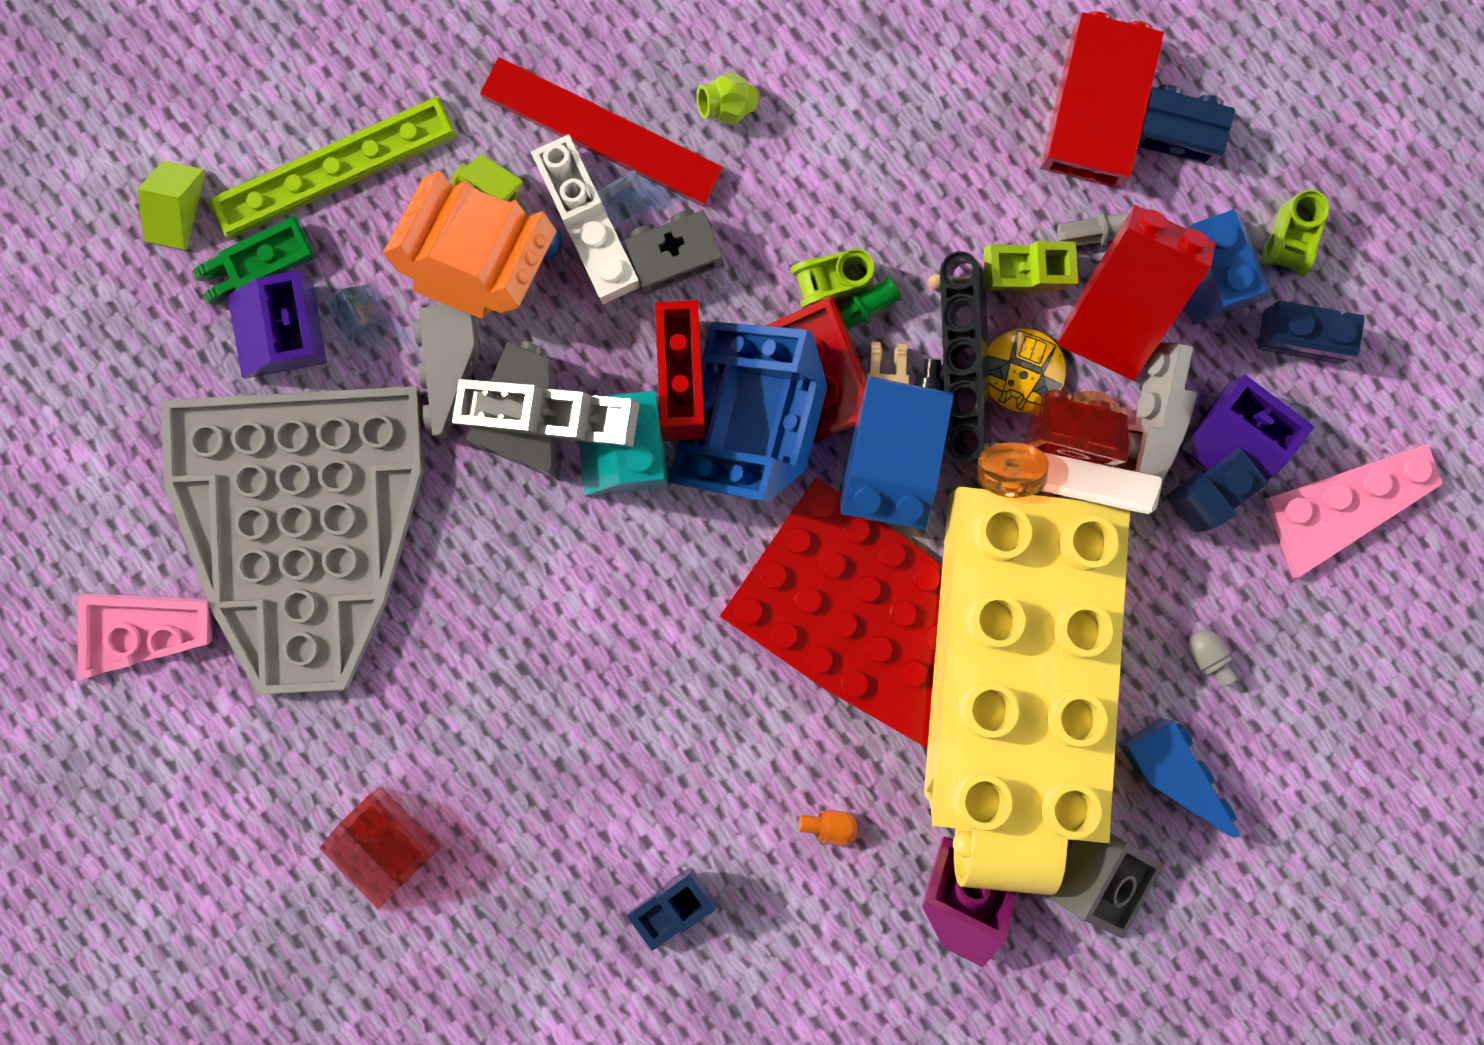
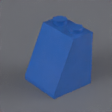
M1235 209L1193 223L1187 228L1198 230L1204 233L1209 240L1216 242L1211 267L1185 304L1193 326L1273 297L1245 221Z

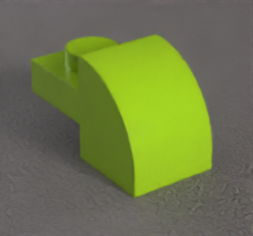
M1036 241L1031 245L990 244L983 248L986 290L1017 291V294H1031L1063 290L1078 284L1076 242Z

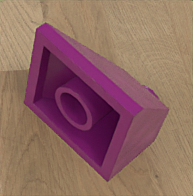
M943 836L938 847L922 908L943 948L984 967L1006 941L1017 892L960 887L957 883L954 869L953 840Z

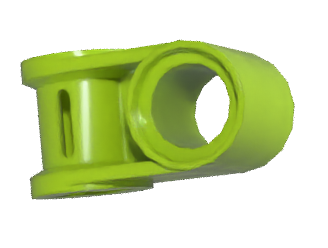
M1308 189L1298 193L1282 204L1272 232L1265 244L1261 257L1262 264L1270 266L1274 263L1295 270V275L1304 277L1307 275L1317 256L1318 243L1329 215V203L1322 193L1317 190ZM1297 204L1304 206L1308 210V222L1303 221L1297 215Z
M856 248L826 257L808 259L793 265L790 271L792 276L797 277L803 300L800 302L801 309L830 296L834 297L835 300L850 297L853 293L857 295L866 291L871 285L874 274V262L871 256L866 251ZM853 263L861 265L865 269L866 275L858 281L849 280L843 273V269L847 265ZM811 277L814 278L817 291L814 290Z

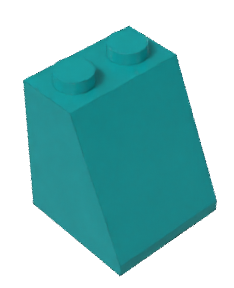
M655 390L608 396L640 402L633 447L579 441L584 496L669 488L665 446L660 429L659 400Z

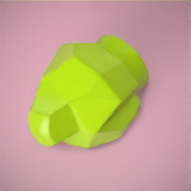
M725 72L708 84L699 85L697 90V106L703 119L712 118L713 121L725 125H736L746 114L755 111L759 102L757 90L748 84L746 79L736 73Z

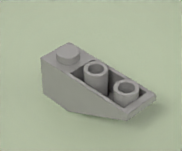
M448 305L418 308L420 321H414V336L417 346L423 347L424 363L418 364V374L421 387L427 388L429 405H423L424 424L426 430H432L434 437L439 440L449 439L454 425L452 419L459 379L471 380L481 353L478 320L476 316Z

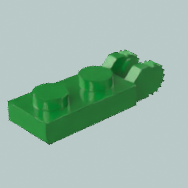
M292 216L218 252V256L200 264L192 272L195 279L200 282L210 280L227 271L230 277L229 280L210 288L203 294L208 304L215 305L227 300V295L256 278L285 273L316 258L317 255L300 220L296 216Z

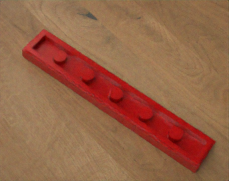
M497 58L480 91L483 99L560 137L569 134L574 144L702 207H705L723 172V166L503 58Z

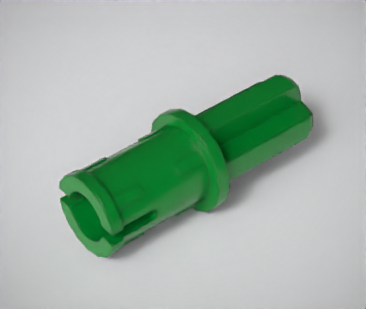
M887 276L884 280L858 296L854 293L851 294V300L838 308L846 329L849 331L863 321L867 324L870 323V317L896 301L902 300V297L891 278Z

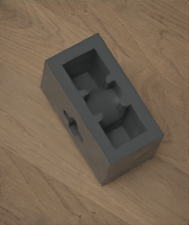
M693 209L681 211L670 218L671 222L656 228L654 224L641 226L631 232L632 237L624 239L644 295L723 266L720 249L704 210L694 213ZM673 242L676 247H679V255L672 257L671 253L667 251L666 244Z

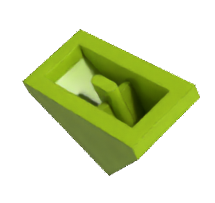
M162 161L139 186L137 192L144 242L187 251L206 173L204 169Z

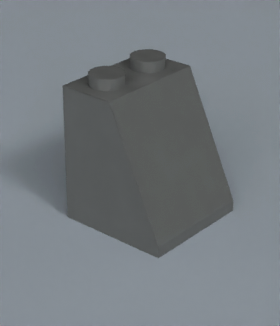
M524 340L521 341L520 346L507 342L490 382L535 385L543 389L559 390L558 371L550 362L551 357L545 354V349ZM471 426L466 440L480 449L558 480L561 474L559 438Z

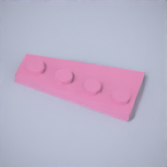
M1426 444L1265 498V502L1292 578H1299L1443 483L1430 447Z

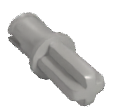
M1096 213L1094 218L1061 223L1057 229L1058 241L1076 242V247L1098 243L1101 247L1106 246L1108 241H1113L1129 213L1104 216L1103 213Z

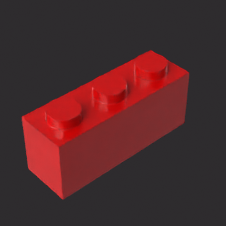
M698 300L655 302L659 415L663 441L705 439Z

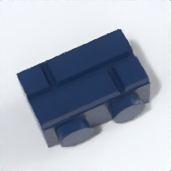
M1164 84L1158 88L1152 87L1138 147L1213 166L1225 153L1235 108L1223 105V99L1217 96L1202 95L1199 98L1183 95V90L1174 85Z
M1279 300L1263 311L1258 350L1342 364L1357 358L1359 355L1365 321L1364 315L1349 312L1341 314L1338 310Z

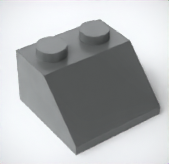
M1110 833L1109 843L1071 840L1061 886L1056 894L1045 896L1082 920L1123 939L1164 863Z

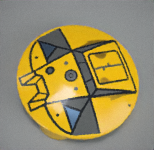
M1015 329L1000 335L988 347L990 396L998 404L1016 412H1032L1047 406L1058 396L1065 382L1066 364L1060 348L1050 337L1033 329Z

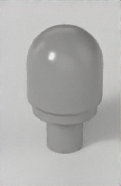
M1201 630L1196 632L1189 640L1188 650L1199 669L1203 670L1206 675L1213 673L1222 688L1236 681L1237 677L1227 664L1232 660L1229 655L1230 651L1222 639L1213 631Z

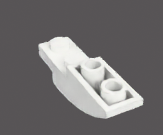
M568 134L531 151L602 305L640 288V282L605 212L599 195L570 135Z

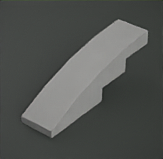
M459 379L452 423L535 436L633 447L640 402L625 398L591 396L584 392L543 389L535 385Z

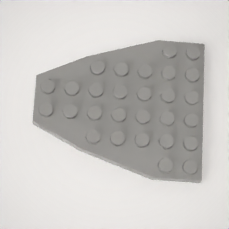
M410 386L161 400L164 486L206 598L209 601L211 611L255 691L260 695L348 689L387 603L424 474L420 388Z

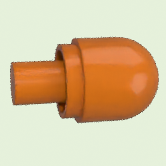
M827 809L826 811H820L818 817L800 815L798 831L816 834V840L822 841L823 844L847 846L856 840L859 833V825L852 814Z

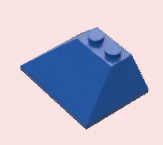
M712 321L701 360L705 439L680 440L669 483L769 503L806 471L828 388L813 332L804 329Z

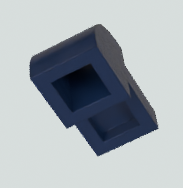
M1238 447L1204 474L1200 471L1196 472L1167 494L1165 498L1193 532H1204L1236 516L1237 513L1234 509L1266 486L1268 482L1247 455Z
M689 868L673 877L663 888L633 908L627 914V918L653 951L677 933H684L714 912L719 904L694 869Z

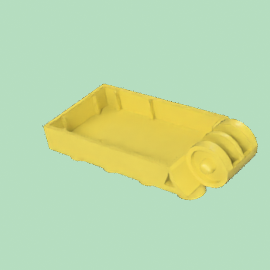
M958 487L948 494L924 795L930 803L932 826L956 828L953 840L954 869L956 880L960 887L1054 895L1059 890L1063 880L1068 839L1109 843L1130 510L1090 501L969 487Z

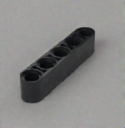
M956 251L945 257L940 269L944 391L951 392L954 395L946 435V446L954 459L962 462L976 463L985 459L991 449L985 270L973 255L964 251ZM961 264H971L973 272L970 279L965 283H955L954 272L956 268ZM963 306H972L974 318L971 323L963 327L957 326L955 321L957 311ZM965 348H973L976 355L975 362L968 369H960L957 366V355ZM973 390L977 396V404L970 412L963 413L958 406V399L964 391ZM974 432L978 437V448L973 454L966 456L960 450V439L964 434Z

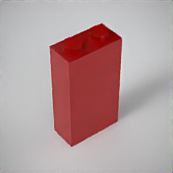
M1100 11L1081 13L1072 30L1040 165L1041 170L1116 188H1121L1129 180L1164 31L1155 30L1150 24L1141 21L1126 23L1114 20L1109 14Z
M1134 205L1065 319L1057 345L1134 381L1210 269L1216 242L1209 240L1204 233L1198 230L1186 229L1167 220L1158 211L1145 210Z

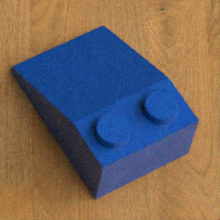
M868 376L839 491L841 514L926 530L937 490L953 393Z

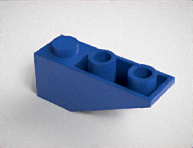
M1161 718L1118 743L1141 782L1219 832L1232 838L1240 836L1233 822L1237 821L1235 812L1224 798L1219 799L1211 786V784L1215 783V779L1207 765L1202 760L1197 762L1189 748L1193 745V741L1181 723L1175 724L1172 720Z

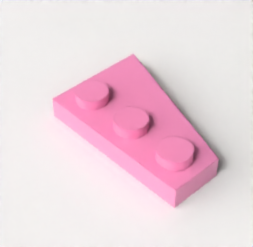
M87 593L78 596V680L207 645L213 641V613L207 599Z

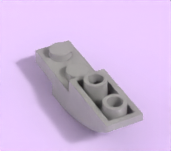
M1160 342L1146 362V372L1141 396L1137 404L1135 424L1121 422L1119 435L1115 443L1112 467L1159 476L1162 480L1164 479L1186 434L1198 393L1185 390L1193 351L1192 346Z

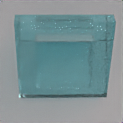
M635 170L597 190L599 198L615 225L652 205Z
M367 284L341 289L330 303L349 341L387 323L380 306Z

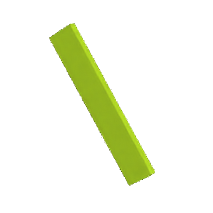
M436 96L208 200L225 237L230 240L456 138L457 134L439 96Z

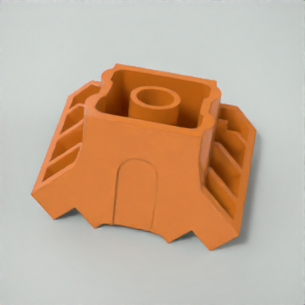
M441 170L422 178L383 254L397 272L414 278L413 292L483 319L486 314L493 311L504 313L520 307L556 233V229L544 211L527 216L517 200L508 202L478 191V189L471 186L468 180L452 186Z

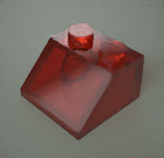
M1050 389L1049 394L1043 393L1035 398L1023 444L1024 448L1106 466H1115L1127 462L1129 454L1128 415L1115 412L1116 405L1099 400H1091L1090 405L1074 401V394L1056 389Z
M381 787L371 792L349 813L319 849L379 910L441 847Z

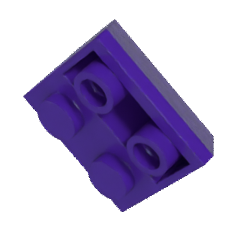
M299 270L256 278L227 295L241 377L243 379L327 363L313 281Z
M1245 374L1228 382L1179 449L1209 470L1239 447L1268 482L1292 459L1315 426Z

